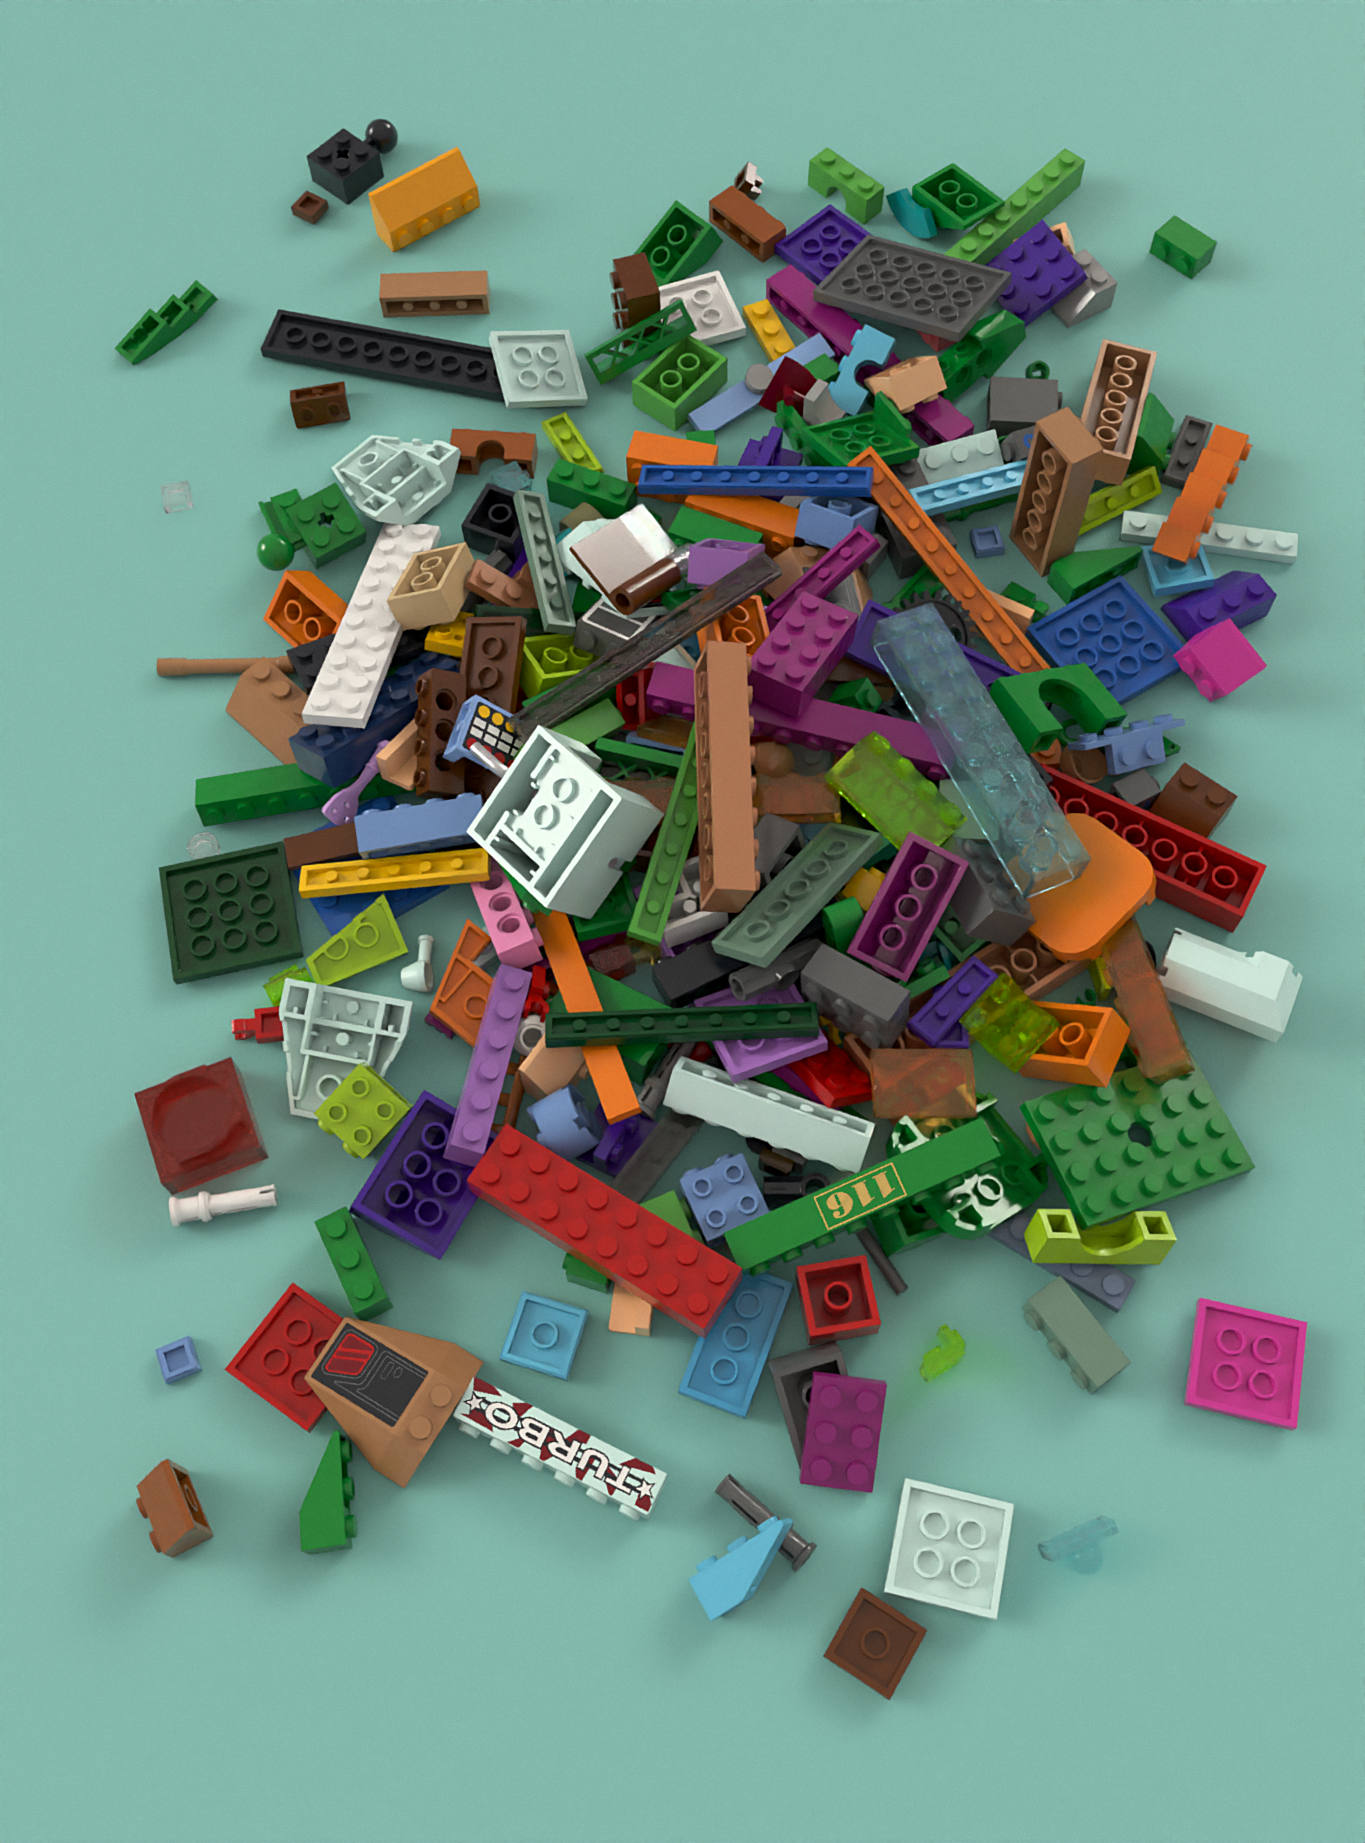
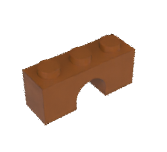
M452 428L450 445L459 448L461 452L456 474L479 475L483 462L488 459L497 458L504 461L506 477L534 479L538 457L535 433Z

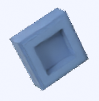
M998 525L970 530L969 539L975 559L1004 554L1005 547Z
M190 1336L155 1350L164 1381L168 1385L202 1371L193 1340Z

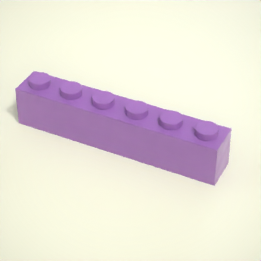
M501 963L493 978L443 1158L476 1167L484 1155L533 974L531 972Z

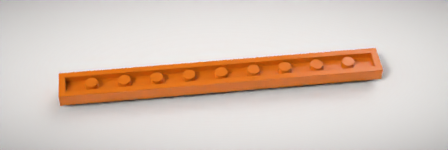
M872 446L849 462L847 467L874 468L872 499L941 585L952 595L954 601H962L960 607L962 611L970 610L967 617L970 621L976 622L974 626L1003 662L1020 673L1042 671L1047 668L1051 669Z

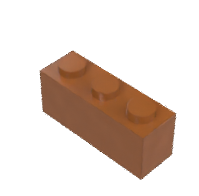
M733 185L709 201V221L762 263L775 255V244L786 237V226L780 220L775 219L763 207L757 205L745 193L740 192Z

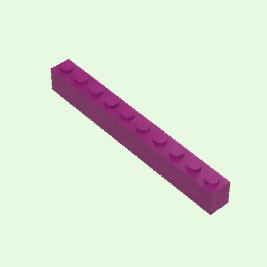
M791 264L766 279V299H768L771 305L809 339L820 333L835 353L833 360L840 364L845 355L849 357L854 347L851 345V341L858 329L863 330V327L855 318L848 315L842 308L814 301L813 290L817 286L807 279L803 272H799ZM892 352L883 370L902 362L894 352ZM874 365L863 366L857 372L855 380L864 387V379L883 370ZM939 393V397L926 403L920 401L914 404V410L901 414L903 418H907L911 423L912 431L929 446L971 436L974 432L975 425L967 416L962 415L953 407L949 400L944 399Z
M656 661L646 692L647 708H651L654 712L663 715L669 713L680 715L684 719L694 722L693 670ZM752 698L751 705H749V715L754 718L753 733L750 736H767L783 744L792 742L803 745L812 751L825 750L833 752L841 758L848 759L854 757L865 760L868 764L874 766L887 765L895 767L903 773L916 772L924 774L936 781L952 779L963 738L961 733L814 698L811 699L798 718Z

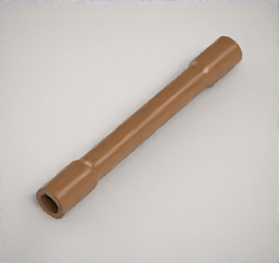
M287 656L266 658L283 674H296ZM158 658L156 667L159 676L244 673L261 658Z

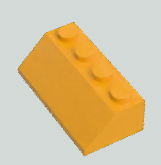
M457 147L368 193L377 235L393 252L480 207L477 184Z

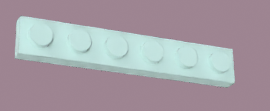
M1124 510L1121 521L1120 540L1154 545L1163 522H1166L1169 516ZM1213 522L1209 533H1203L1200 539L1204 552L1289 564H1294L1297 558L1298 534Z

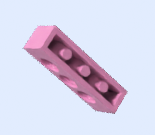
M491 857L490 880L469 883L501 963L522 969L543 960L538 947L544 945L537 927L530 929L529 925L535 923L530 910L525 906L521 907L520 904H522L523 900L516 893L497 860Z

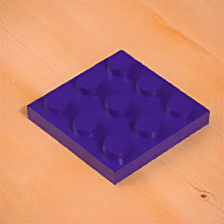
M829 204L776 243L774 253L788 264L793 265L799 272H803L808 279L818 286L868 234H872Z
M1043 219L984 265L1012 273L1011 284L997 298V302L1003 309L1024 321L1025 327L1088 279L1084 270Z

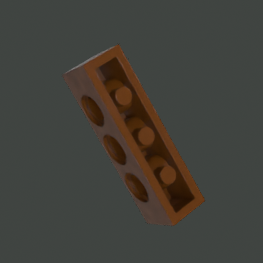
M431 668L419 676L415 687L416 694L418 695L415 724L418 726L417 739L414 744V753L417 756V769L414 772L413 783L416 786V797L428 799L441 798L445 801L456 799L458 795L464 793L465 756L453 763L443 758V754L461 706L466 701V674ZM436 700L441 704L442 709L438 707ZM435 730L440 733L441 739L437 737ZM435 760L440 764L441 770L436 767Z

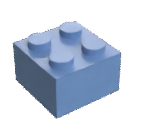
M811 496L801 501L794 536L804 539V542L809 545H822L830 548V550L859 524L873 536L879 506L855 497Z

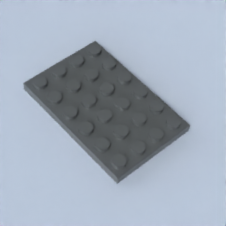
M868 234L813 290V300L828 306L842 308L852 313L866 315L876 320L890 322L900 327L921 331L924 334H931L949 341L959 342L1011 284L1012 273Z

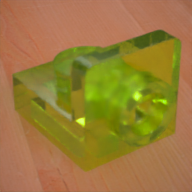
M946 1323L940 1326L937 1332V1337L945 1349L942 1350L940 1346H937L922 1357L924 1362L921 1363L919 1372L926 1383L962 1362L966 1354L963 1350L966 1348V1345L961 1335L955 1329L951 1331Z

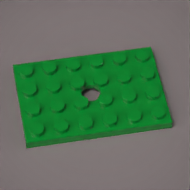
M1190 1050L1113 1073L1107 1088L1078 1084L1025 1101L1019 1107L1082 1231L1127 1216L1133 1211H1141L1249 1173L1255 1168ZM1131 1125H1139L1149 1133L1150 1145L1148 1147L1130 1140L1128 1129Z

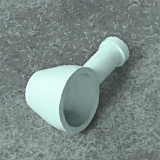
M421 935L418 938V961L402 969L401 981L405 989L417 992H431L434 988V972L431 965L434 938L429 935Z

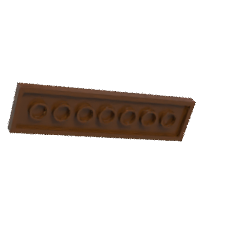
M522 616L467 617L460 673L466 674V701L474 695H478L515 716L527 626L525 618ZM465 757L464 793L480 794L485 804L502 778L484 766ZM478 842L436 849V852L483 847Z

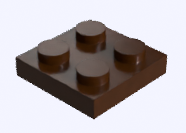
M861 1587L823 1657L887 1700H890L927 1630Z

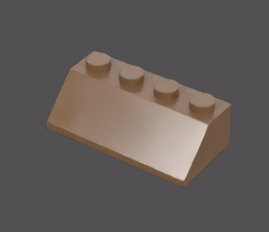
M263 656L241 674L225 710L228 715L284 765L297 763L288 738L298 733L302 727L311 725L304 723L302 718V712L309 697Z

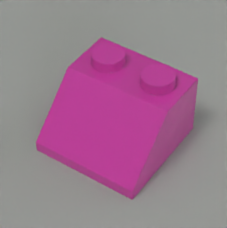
M1230 618L1194 635L1173 655L1182 671L1188 674L1198 687L1199 692L1209 702L1228 695L1267 666Z

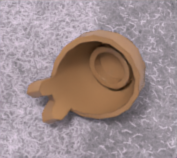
M1066 746L1061 753L1059 760L1061 772L1088 785L1102 780L1105 775L1117 776L1108 774L1106 756L1099 748L1068 750V746Z
M774 741L750 744V746L755 747L753 765L762 782L770 788H778L787 782L795 765L791 750L785 744Z

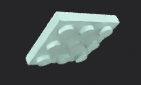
M569 330L490 332L488 339L507 409L586 405L588 397Z
M905 1478L884 1593L994 1621L997 1620L1014 1504Z

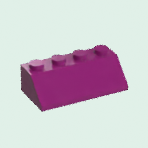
M909 831L846 952L907 983L970 862Z

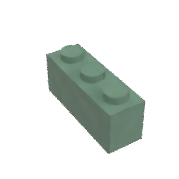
M1061 1275L1029 1298L1023 1306V1310L1026 1312L1024 1317L1028 1324L1035 1331L1040 1330L1048 1340L1047 1346L1051 1353L1058 1360L1063 1359L1072 1370L1070 1375L1074 1382L1081 1389H1087L1090 1394H1093L1131 1363Z

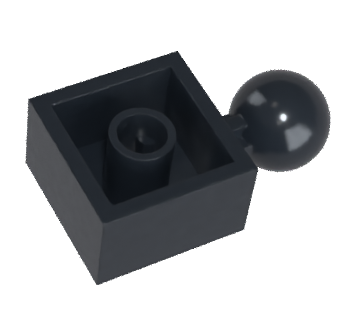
M375 119L367 126L364 141L344 128L306 156L312 181L349 205L384 177L380 154L389 153L396 147L398 133L395 126L386 119Z

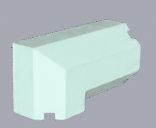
M1175 928L1166 946L1169 948L1166 949L1158 964L1149 993L1276 1043L1285 1031L1303 978L1299 972L1296 976L1292 973L1294 966L1289 961L1264 951L1255 952L1253 957H1245L1247 952H1237Z

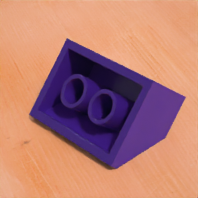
M1233 570L1215 579L1213 587L1193 590L1162 605L1161 610L1188 642L1194 635L1228 618L1232 620L1239 630L1268 615L1277 594L1260 574Z

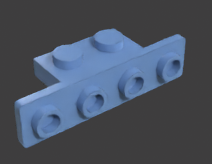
M1172 714L1154 716V722L1148 723V720L1130 722L1129 728L1123 729L1122 726L1104 729V734L1097 736V733L1082 734L1078 736L1079 741L1068 743V750H1090L1104 746L1108 774L1111 775L1166 762L1162 731L1184 726L1185 719H1173Z

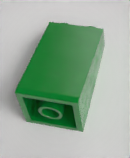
M587 967L604 1011L671 1008ZM560 990L555 997L550 995L546 999L550 1008L548 1013H568ZM670 1043L617 1045L629 1079L642 1086L645 1078L649 1076Z

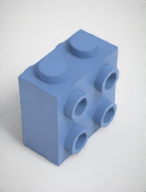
M742 1153L733 1156V1154L721 1156L715 1160L714 1165L702 1169V1167L693 1168L683 1175L684 1178L679 1179L681 1194L689 1207L704 1245L710 1249L727 1242L724 1232L770 1212Z

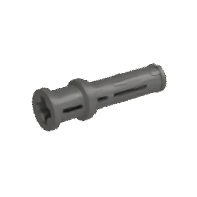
M731 1474L726 1476L715 1490L717 1495L728 1502L733 1509L756 1529L761 1523L775 1516ZM792 1524L778 1551L792 1563V1569L797 1572L815 1551L817 1545L814 1542L808 1543L792 1528Z

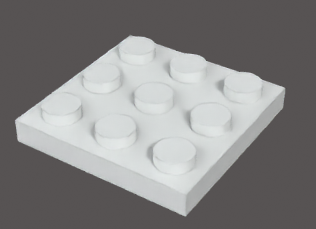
M719 270L658 287L661 310L681 299L697 331L690 335L705 345L709 346L746 335V326ZM680 309L669 315L667 324L683 315Z

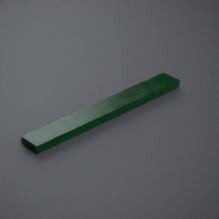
M817 1002L546 1014L545 1021L546 1048L819 1036Z

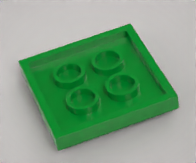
M874 411L801 428L800 439L834 467H847L849 462L870 446H872L887 466L895 463L902 464L907 460L919 458L920 447Z

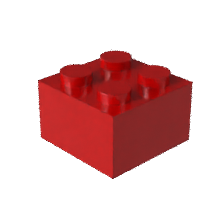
M866 1255L796 1267L795 1281L808 1346L827 1343L833 1340L838 1341L878 1334L881 1322Z

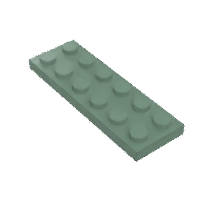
M829 822L711 942L715 953L766 968L884 844L881 833Z

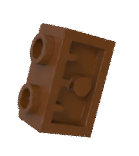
M344 381L290 390V405L295 425L298 429L347 421L351 418Z

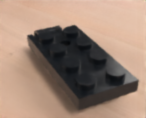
M431 625L422 630L410 629L403 631L389 668L416 659L429 651L424 649L425 639ZM336 633L286 650L288 660L308 697Z

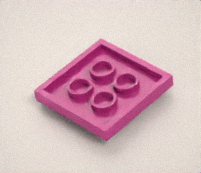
M1199 1298L1196 1305L1184 1405L1287 1430H1295L1298 1422L1307 1322Z

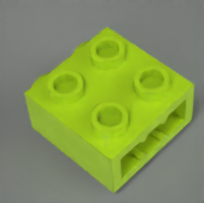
M362 1062L356 1066L313 1114L319 1118L317 1124L323 1131L331 1136L335 1133L344 1141L342 1147L348 1154L356 1159L358 1156L365 1159L375 1151L408 1115L413 1105L366 1062Z

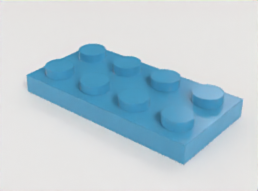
M767 1273L754 1278L750 1274H742L741 1282L706 1338L698 1337L678 1394L746 1419L794 1283Z

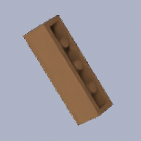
M487 270L381 274L379 300L383 317L490 314Z

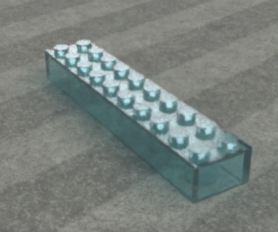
M930 602L877 621L870 641L871 646L916 721L923 729L934 751L1024 900L1080 878L1091 861L1090 855L933 603Z

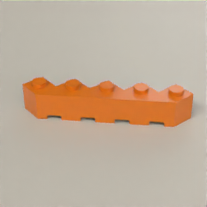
M1216 424L1207 447L1203 448L1194 471L1190 472L1180 497L1177 496L1167 521L1163 522L1152 547L1153 553L1186 565L1190 559L1195 560L1201 546L1199 541L1203 533H1209L1215 519L1212 516L1216 508H1222L1227 496L1225 491L1228 485H1234L1240 471V468H1238L1240 461H1246L1252 448V444L1248 443L1250 440L1249 435Z

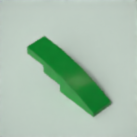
M196 280L180 298L173 294L157 313L149 309L114 349L135 365L179 337L218 299Z

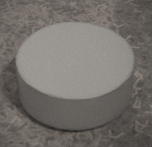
M754 364L747 370L744 379L745 385L749 391L755 394H763L773 378V373L764 364Z

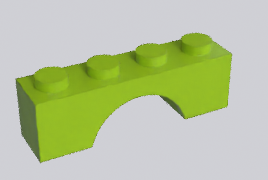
M1038 1209L1023 1233L1033 1263L1160 1265L1177 1241L1166 1211H1133L1117 1222L1082 1231L1079 1224L1074 1221L1071 1209Z

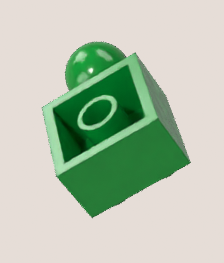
M334 483L286 508V522L293 533L288 536L278 533L264 536L259 541L256 552L259 562L265 568L272 571H281L292 563L294 553L303 548L314 567L318 569L366 543L367 531L337 483ZM322 524H330L331 528H327V526Z

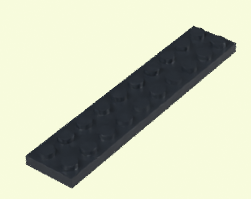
M278 309L260 349L262 356L266 358L505 402L492 350L489 347Z

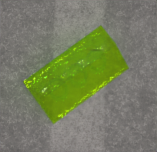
M876 731L861 739L823 777L898 850H900L909 831L942 847L968 820L961 813L957 805L951 803L943 796L931 781L924 778L908 759L903 758L890 745L889 741Z

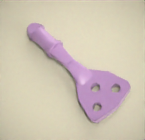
M384 740L379 742L370 761L365 764L366 767L359 779L350 787L334 794L323 806L322 813L332 823L340 826L354 822V816H356L358 811L359 795L372 778L380 772L376 755L390 741Z

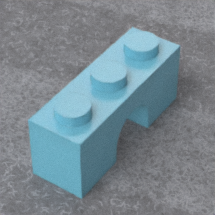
M865 324L862 331L859 329L856 331L851 341V345L854 347L849 357L845 355L839 364L838 371L841 373L836 383L831 381L828 386L832 399L841 410L846 411V416L848 417L861 414L870 397L869 391L860 387L855 381L859 369L866 365H874L883 370L896 346L895 338Z

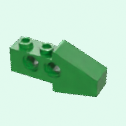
M1005 309L978 320L959 342H956L938 358L947 389L939 392V394L952 403L982 376L987 379L991 378L1026 338L1024 321Z

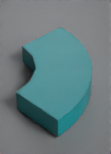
M907 187L886 195L890 209L897 221L910 234L919 238H930L938 235L931 209L919 206L913 200Z

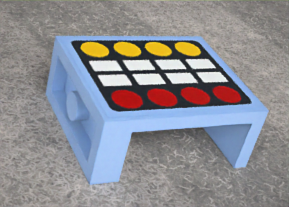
M474 695L461 706L443 758L454 763L465 756L489 769L470 752V747L474 743L479 742L502 764L510 768L514 762L513 757L520 747L527 743L536 727L480 696Z

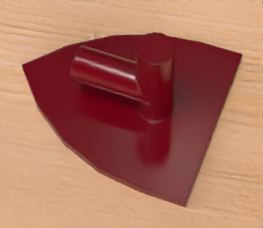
M785 355L758 405L777 413V403L784 400L786 406L792 405L798 414L803 417L804 397L816 383L817 379L807 368Z

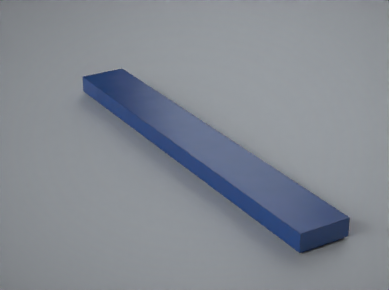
M642 465L637 487L639 494L871 497L874 468Z

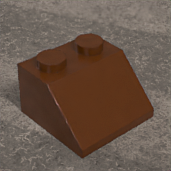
M1184 762L1166 784L1149 812L1209 839L1227 817L1238 796Z

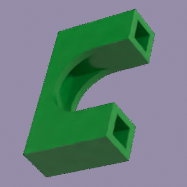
M1086 663L1000 677L992 683L991 690L984 699L986 705L1026 755L1048 750L1063 729L1042 701H1047L1063 708L1075 719L1085 733H1097V736L1103 735L1106 728L1120 726L1128 715Z

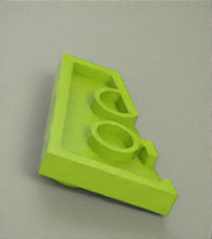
M384 893L306 959L316 984L331 986L409 953Z

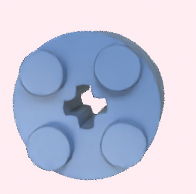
M573 1084L558 1089L527 1108L529 1116L538 1125L540 1130L536 1134L539 1144L552 1150L568 1162L595 1148L603 1137L601 1127L593 1110L587 1111L586 1107L582 1104L586 1099Z

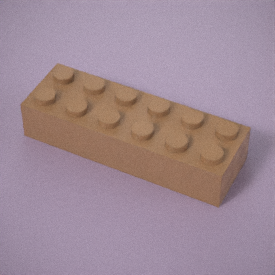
M1107 339L1102 340L1080 416L1085 428L1093 437L1100 441L1104 448L1095 480L1122 486L1131 461L1157 352Z
M1068 407L1036 421L1009 538L1041 577L1050 573V567L1056 559L1060 557L1065 558L1074 552L1104 450L1100 441L1091 435L1083 425L1082 420L1075 416Z

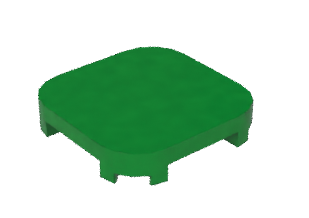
M965 1085L955 1087L948 1096L910 1117L905 1115L896 1124L888 1137L886 1154L887 1159L892 1158L982 1117L1001 1155V1162L996 1164L997 1169L981 1177H978L977 1173L963 1178L965 1183L953 1190L945 1191L944 1187L931 1193L932 1198L921 1204L936 1224L946 1233L958 1239L974 1240L985 1236L1035 1203L1049 1186L1047 1185L1048 1176L1046 1171L1048 1163L1043 1153L1035 1157L997 1112L994 1106L999 1100L993 1094L988 1092L985 1096L977 1091L967 1090Z

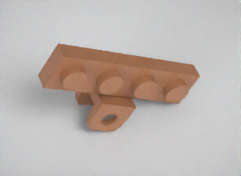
M480 559L473 563L464 585L465 588L496 606L539 609L528 561L513 578L503 574Z

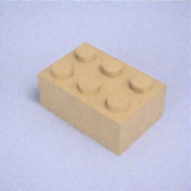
M466 542L413 554L386 600L397 623H401L402 631L410 629L422 630L427 626L435 624L447 625L456 619L470 592L464 585L475 562Z

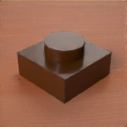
M306 190L291 206L293 215L314 225L329 209L326 199Z

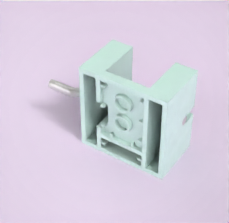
M537 726L510 768L502 764L479 742L474 743L470 747V752L502 779L466 832L546 908L591 919L623 874L620 867L624 861L631 862L664 814L644 796L611 784L601 777L595 770L602 760L583 743L543 726Z

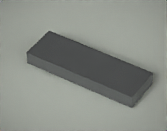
M1188 415L1185 416L1171 452L1167 469L1164 471L1160 481L1161 484L1183 490L1190 472H1193L1213 423Z

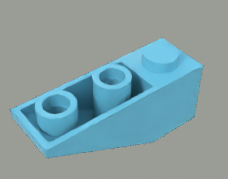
M777 1516L771 1517L757 1526L760 1532L758 1535L750 1540L747 1539L746 1535L742 1536L726 1547L729 1552L727 1555L719 1560L713 1555L696 1566L699 1573L688 1580L710 1621L725 1616L753 1597L793 1524L791 1517L778 1520Z

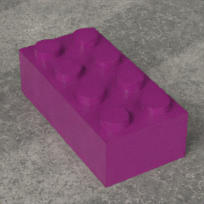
M803 591L751 658V672L747 676L748 685L752 686L753 689L752 698L798 718L854 642L859 615Z

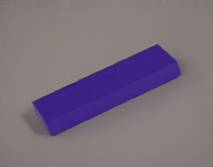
M973 955L907 1023V1028L933 1049L998 981L999 976Z

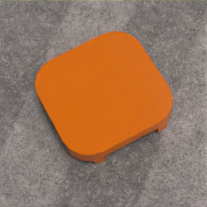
M1070 813L1055 819L1005 868L1015 878L1017 882L1015 886L1021 896L1031 905L1030 911L1036 922L1027 932L1052 951L1056 959L1066 964L1068 960L1080 961L1090 958L1093 961L1103 954L1100 948L1143 904L1150 906L1156 897L1155 888L1157 881L1152 864L1148 858L1098 820L1082 813Z

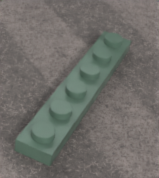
M517 489L513 499L544 632L573 635L576 630V622L544 493Z

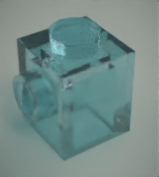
M516 461L490 471L493 485L515 493L517 489L532 492V481L527 470L522 471Z

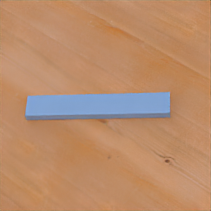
M818 333L766 366L771 369L774 376L785 355L804 366L824 353L832 360L835 353L822 335ZM742 380L689 413L687 419L696 431L714 430L715 433L759 406L758 403L763 394H755L749 391L745 381Z

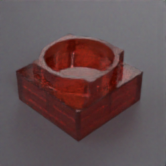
M232 1057L208 1066L206 1064L175 1075L166 1082L134 1093L160 1182L171 1195L269 1158L241 1071Z

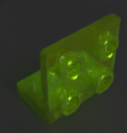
M1005 972L999 975L959 1020L960 1024L992 1058L1014 1074L1018 1072L1060 1025L1055 1017L1035 1005Z

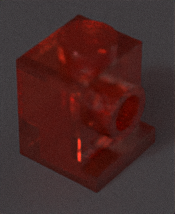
M621 934L615 936V943L611 945L603 944L597 947L589 955V961L586 962V966L616 981L636 973L635 959Z

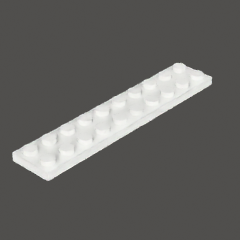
M384 522L303 709L302 718L304 723L365 728L403 633L401 623H397L386 600L413 554L436 549L441 537L440 526L427 524H409L405 526Z

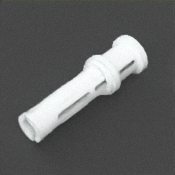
M271 1184L269 1186L210 1195L209 1192L203 1191L194 1197L178 1199L176 1196L170 1197L169 1211L173 1227H179L183 1222L195 1220L209 1222L216 1215L277 1206L275 1184Z

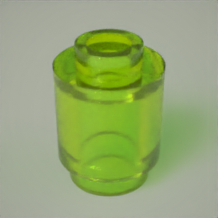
M295 964L268 978L270 982L264 984L263 987L274 1007L280 1006L285 978L314 983L305 967L299 969Z

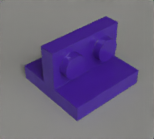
M772 426L768 436H763L761 441L749 439L737 466H801L803 454L782 448L783 429ZM784 496L761 497L780 502Z
M600 1101L594 1114L601 1127L603 1137L595 1148L575 1159L632 1186L662 1131V1125L639 1113L610 1125Z

